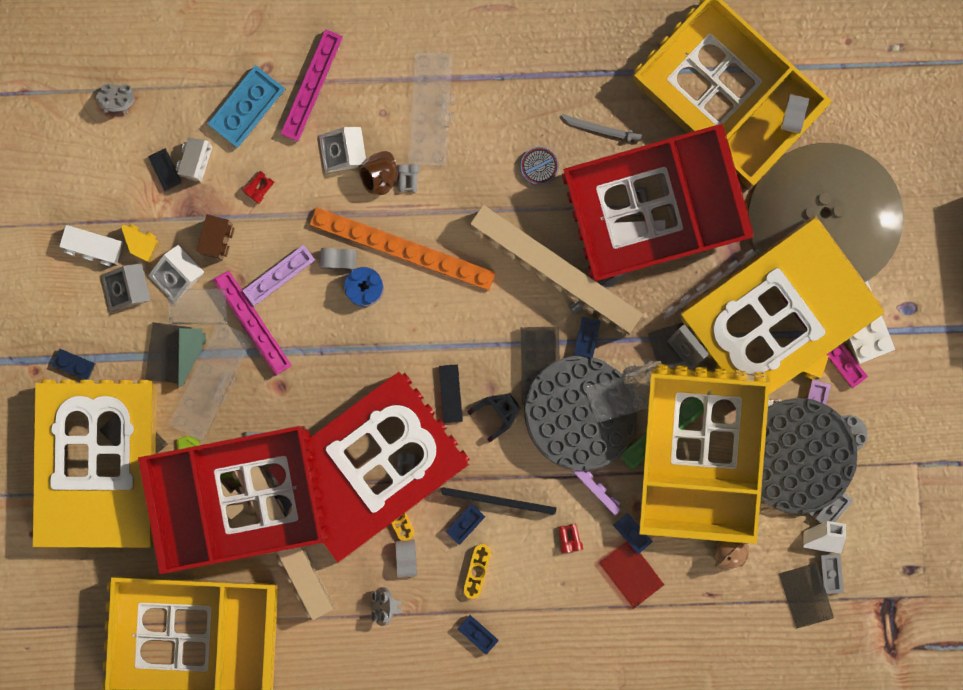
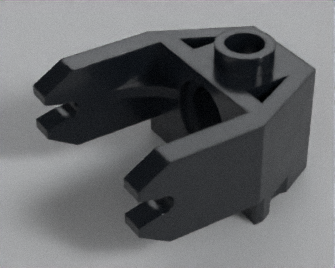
M511 393L488 396L467 411L469 415H472L481 407L492 405L504 421L502 427L487 438L489 443L512 427L521 410L520 405ZM505 403L509 404V409L505 408Z

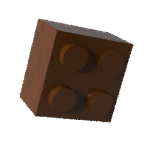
M206 214L196 250L200 255L222 261L224 257L228 256L230 248L228 240L229 238L232 239L235 230L230 220Z

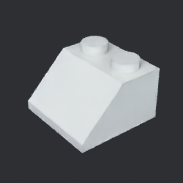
M343 127L319 135L325 173L354 169L366 161L361 127Z
M188 137V141L184 142L181 152L184 153L182 160H178L176 166L177 174L180 177L202 183L213 146L206 140Z
M177 245L163 255L148 276L175 303L197 283L204 274V271Z

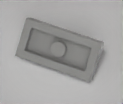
M840 554L820 555L823 594L844 593Z

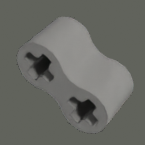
M793 94L789 95L781 125L782 130L801 133L809 98Z
M321 248L320 268L356 269L357 250Z
M415 540L396 541L398 578L417 577Z

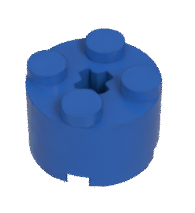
M368 267L353 269L346 277L344 284L347 297L351 302L360 307H368L375 304L381 299L384 291L380 275ZM364 282H366L369 289H365L364 292H362V289L359 286L363 285Z

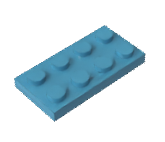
M255 65L209 121L208 125L236 148H239L286 89Z

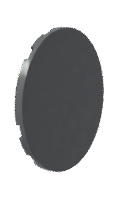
M570 356L555 361L537 375L526 396L524 417L529 436L544 457L566 469L589 471L612 463L626 451L636 432L638 407L630 384L617 369H614L598 358Z
M790 398L768 406L761 500L775 509L787 513H811L831 505L846 491L856 471L857 445L851 428L837 411L813 399Z

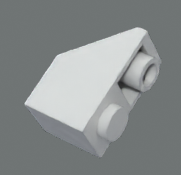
M826 521L805 530L803 533V548L841 554L846 540V524Z

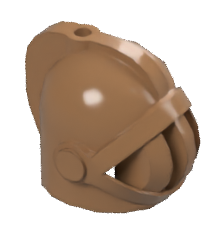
M717 541L713 551L714 559L716 560L715 566L719 570H722L724 567L731 569L742 567L749 556L748 543Z

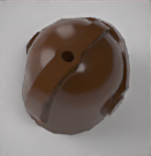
M381 151L371 155L358 168L365 189L374 195H385L388 193L398 178L396 161L388 151Z

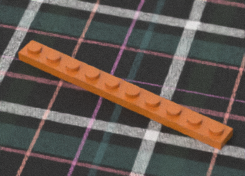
M316 207L310 223L312 227L488 291L496 272L318 207Z

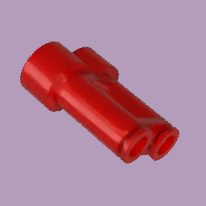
M259 171L252 181L242 188V191L257 204L262 202L263 196L275 183L272 179H267L262 171ZM264 179L266 182L258 190L256 188L257 185Z
M577 523L570 524L569 527H558L561 554L584 550L583 543L580 542ZM566 529H570L572 541H568Z

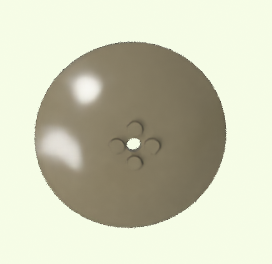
M838 143L809 144L783 155L758 181L749 207V218L754 237L751 239L758 255L816 215L864 282L876 276L890 261L897 249L903 229L904 212L902 200L891 175L877 160L867 153ZM823 209H828L832 214L829 218H823L820 212Z

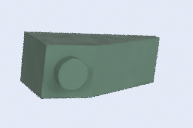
M178 329L177 387L183 386L202 350V345H206V333H203V329Z

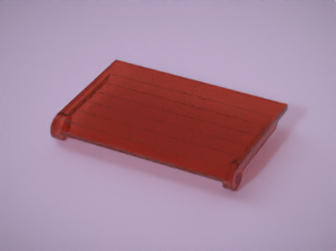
M627 541L599 562L600 566L633 609L664 586V583L642 554L638 555Z

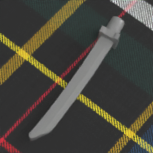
M565 114L562 115L563 119L570 125L627 139V142H631V140L641 142L642 134L633 133L632 130L627 132L590 123Z

